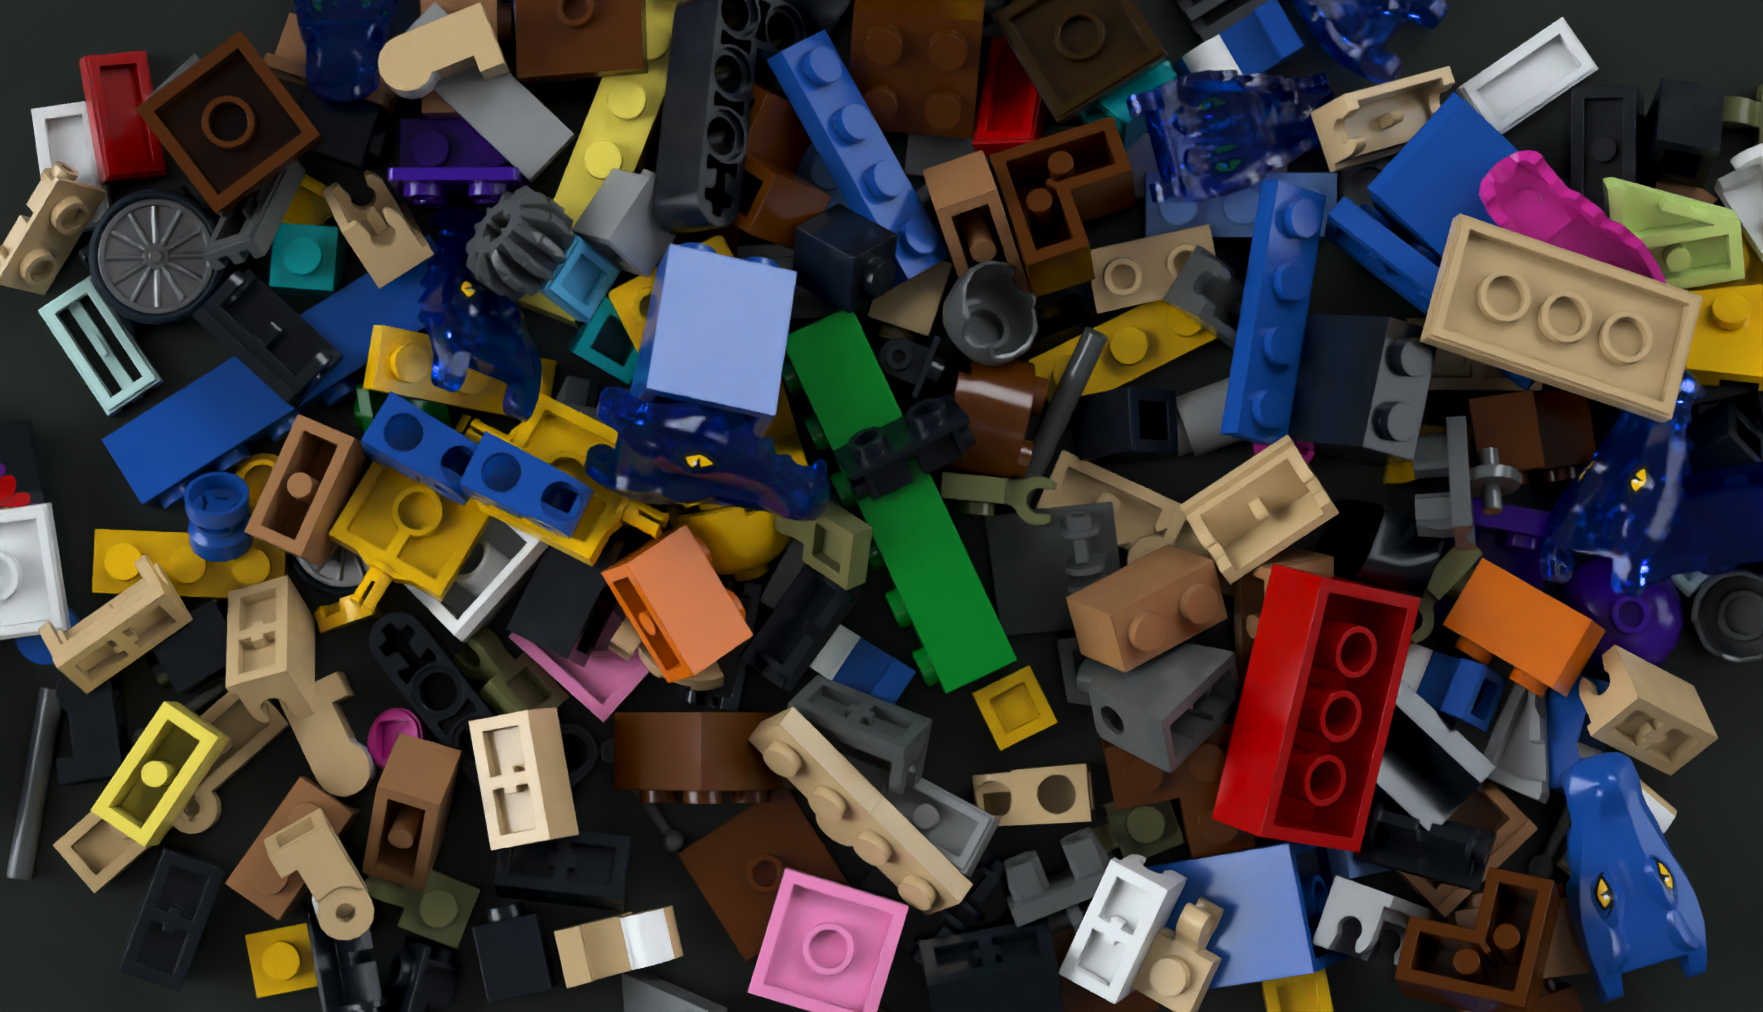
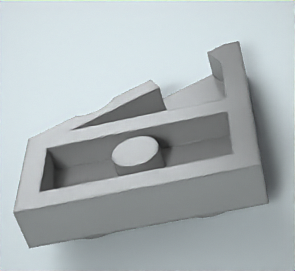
M1493 656L1487 667L1508 680L1487 732L1449 718H1445V720L1496 766L1486 778L1487 780L1546 805L1550 796L1546 692L1541 698L1510 680L1508 677L1514 667ZM1472 658V660H1471V661H1474V662H1477V663L1482 664L1481 662L1475 660L1474 658ZM1481 686V688H1480V691H1479V693H1478V696H1477V698H1476V701H1475V703H1474V706H1473L1472 710H1473V709L1480 703V701H1481V698H1482V686Z

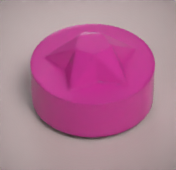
M391 708L381 713L375 719L368 733L367 747L373 762L378 767L385 768L399 732L434 742L433 732L417 712L404 708Z

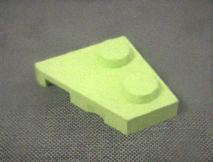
M1615 177L1602 178L1605 215L1612 221L1628 228L1646 245L1659 265L1667 284L1686 289L1745 279L1741 220L1735 210Z

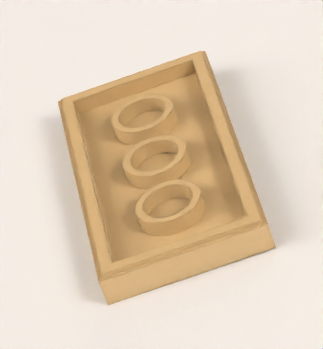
M1459 214L1452 219L1420 342L1665 423L1672 420L1703 296Z

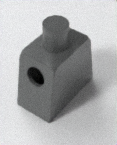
M1184 642L1126 673L1087 658L1081 664L1076 679L1079 692L1090 696L1095 728L1100 737L1169 773H1172L1238 710L1241 698L1234 652Z

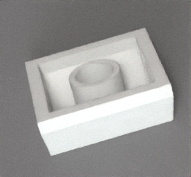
M493 517L442 602L412 585H404L461 642L467 643L473 635L490 624L533 576L549 545Z

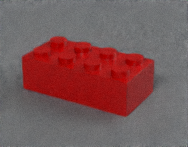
M1272 564L1212 819L1259 837L1360 853L1421 598L1369 583Z

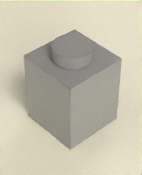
M613 168L571 231L617 265L622 271L649 277L666 252L669 244L676 237V235H671L663 230L657 222L653 210L656 173L644 169L640 174Z

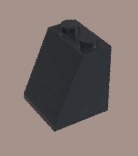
M1307 314L1288 435L1294 444L1300 448L1366 466L1414 461L1437 347L1420 342L1423 327L1392 317Z

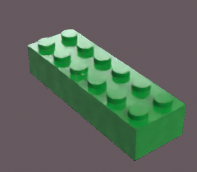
M840 310L789 334L782 370L783 381L792 399L804 394L812 413L802 417L803 423L819 457L831 452L837 464L839 472L830 475V481L842 507L848 512L858 509L862 520L873 527L868 562L873 572L884 567L887 571L894 589L884 593V596L900 630L912 625L922 648L913 651L911 654L927 688L939 683L943 693L947 694L1017 661L930 473L927 475L923 473L916 456L906 460L914 481L881 497L875 502L870 497L858 502L847 480L850 476L834 457L832 451L848 444L849 439L857 432L869 427H882L903 416L855 312L848 313Z

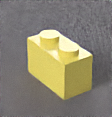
M164 701L90 811L143 847L159 845L231 737L179 702Z

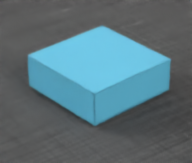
M573 234L575 236L573 244L564 252L566 262L558 265L553 272V280H545L541 283L538 291L577 321L589 324L604 296L606 297L622 269L581 237Z

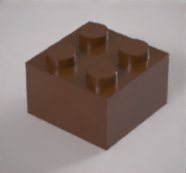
M855 0L849 74L881 131L973 139L985 0Z
M241 30L135 108L213 211L221 217L324 140Z

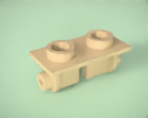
M56 161L53 168H45L41 174L42 179L26 204L33 212L31 218L20 215L4 243L0 245V285L45 295L107 192L103 188L76 182L75 180L79 173L72 166L64 162Z
M1210 224L1091 249L1095 279L1087 282L1090 291L1093 292L1097 314L1162 300L1197 245L1216 256Z

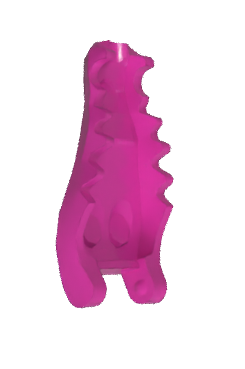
M1531 150L1517 151L1496 163L1481 180L1479 197L1488 214L1499 227L1667 284L1659 265L1646 245L1628 228L1609 219L1601 208L1581 193L1569 189L1546 163L1540 153Z

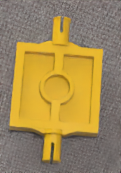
M539 394L525 420L511 430L508 435L481 422L477 418L470 424L473 431L467 429L465 437L478 445L485 431L576 478L594 491L571 539L549 532L525 518L521 520L490 504L486 505L477 501L481 511L592 567L610 536L624 522L653 536L655 539L662 535L661 527L665 529L667 526L669 514L637 500L639 486L656 458L654 449L547 395Z
M462 414L454 430L465 436L467 429L473 431L470 426L472 418L469 415ZM373 461L328 535L331 541L360 556L369 567L350 600L360 608L363 605L364 610L374 613L375 607L391 581L412 585L442 602L493 516L481 511L476 499L470 497L466 505L458 504L443 497L421 481L418 483L389 466L385 468Z

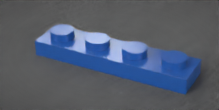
M824 29L768 59V64L849 209L897 234L896 276L893 288L951 256L826 30Z
M1268 180L1261 183L1220 434L1269 447L1287 435L1289 430L1326 202V195L1282 180Z
M1343 196L1328 213L1324 237L1427 316L1441 264L1438 258L1423 245L1416 242L1408 245L1391 232L1389 222L1373 207L1367 204L1357 206L1346 196ZM1494 367L1524 391L1529 390L1536 382V380Z

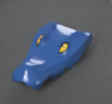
M1604 752L1581 758L1560 775V783L1566 795L1568 813L1571 819V827L1566 831L1567 853L1565 858L1570 870V879L1566 883L1565 892L1568 900L1567 915L1578 946L1592 973L1599 1001L1606 1003L1623 997L1622 973L1678 957L1680 967L1687 978L1705 974L1707 966L1705 921L1696 894L1685 870L1674 856L1657 820L1645 801L1639 775L1631 758L1620 752Z

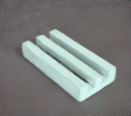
M91 275L38 310L107 416L113 417L122 411L121 408L130 402L134 403L143 397L142 394L164 383V380L134 335L131 336L124 328L114 309L99 294ZM86 295H89L141 373L142 377L135 382L81 303L80 299ZM68 308L121 387L122 390L114 396L59 316V313Z

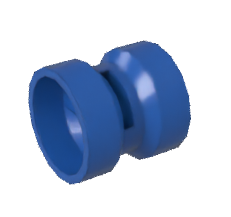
M210 472L193 479L185 488L184 493L185 511L190 520L188 526L189 543L193 552L200 558L212 562H226L237 559L250 549L254 538L244 532L250 520L248 514L250 496L246 482L238 475L228 472Z

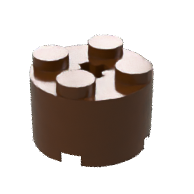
M956 347L951 358L963 361L958 376L945 373L938 398L949 393L969 416L971 423L968 426L973 433L976 444L966 448L967 456L959 458L935 470V472L1009 478V480L1014 477L1023 479L1027 473L1033 450V441L1026 440L1024 437L1030 414L1039 416L1047 393L1048 379L1036 376V369L1033 363L1015 359L1004 366H985L973 362Z

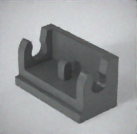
M1197 245L1163 300L1234 350L1246 278L1205 248Z
M819 675L814 677L788 703V709L794 707L840 753L890 772V791L902 795L906 784L915 786L922 779L932 719Z

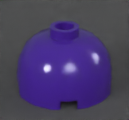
M1630 553L1601 554L1577 565L1559 585L1555 597L1556 600L1590 618L1606 630L1582 671L1607 680L1610 679V676L1604 671L1602 654L1612 646L1617 645L1659 667L1677 646L1684 624L1682 598L1671 577L1655 566L1650 560Z

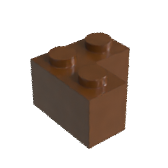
M755 80L741 203L738 215L732 223L748 234L794 250L795 227L824 212L832 196L796 174L812 141L785 92Z
M1113 116L989 155L994 182L1031 292L1035 294L1036 298L1095 279L1090 244L1082 222L1137 205L1132 168Z
M1532 389L1471 398L1450 409L1451 417L1466 416L1467 436H1469L1471 468L1480 466L1479 451L1488 447L1497 448L1499 450L1500 464L1511 466L1518 470L1520 485L1529 484L1528 474L1542 472L1544 484L1579 479L1581 475L1580 466L1590 465L1598 459L1589 400L1586 397L1562 389L1534 393Z
M614 712V790H640V803H678L679 791H683L684 804H721L722 791H731V803H770V790H796V787L786 777L778 775L767 766L763 759V754L748 738L761 721L780 712Z
M1230 717L1172 773L1163 771L1100 737L1110 790L1116 810L1177 798L1184 837L1192 859L1256 847L1254 834L1212 819L1233 731V723Z
M1489 867L1474 929L1410 916L1394 978L1403 995L1472 1012H1535L1561 903L1554 880Z

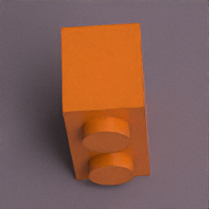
M686 524L664 531L658 539H650L601 572L668 683L695 676L753 636L745 622L746 613L741 601L731 590L723 586L711 566L712 555L709 548L698 535L691 533Z
M1484 558L1480 560L1442 624L1460 636L1454 645L1455 648L1488 666L1493 656L1514 667L1508 677L1510 680L1541 698L1548 687L1567 697L1606 630L1590 618Z

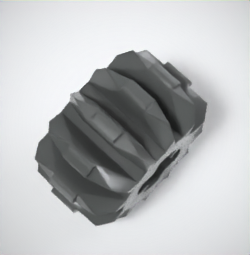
M526 185L517 189L514 193L507 191L502 194L497 205L487 207L486 216L481 222L474 225L475 236L467 242L465 251L469 254L466 267L475 274V278L498 295H504L512 301L522 298L525 294L533 296L538 292L541 283L545 280H553V272L558 265L566 262L564 252L573 244L575 238L571 233L573 220L564 213V208L550 197H546L541 192H535Z

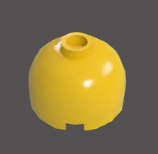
M792 485L773 491H762L760 486L735 493L736 499L733 502L711 510H700L698 505L685 508L683 504L672 502L671 500L683 502L680 493H678L668 501L665 513L669 514L668 523L670 529L686 524L691 533L698 535L705 542L712 555L711 566L716 574H732L734 581H748L766 574L770 570L768 563L780 556L792 539L791 536L777 531L774 524L775 502L781 500L790 507L796 508Z

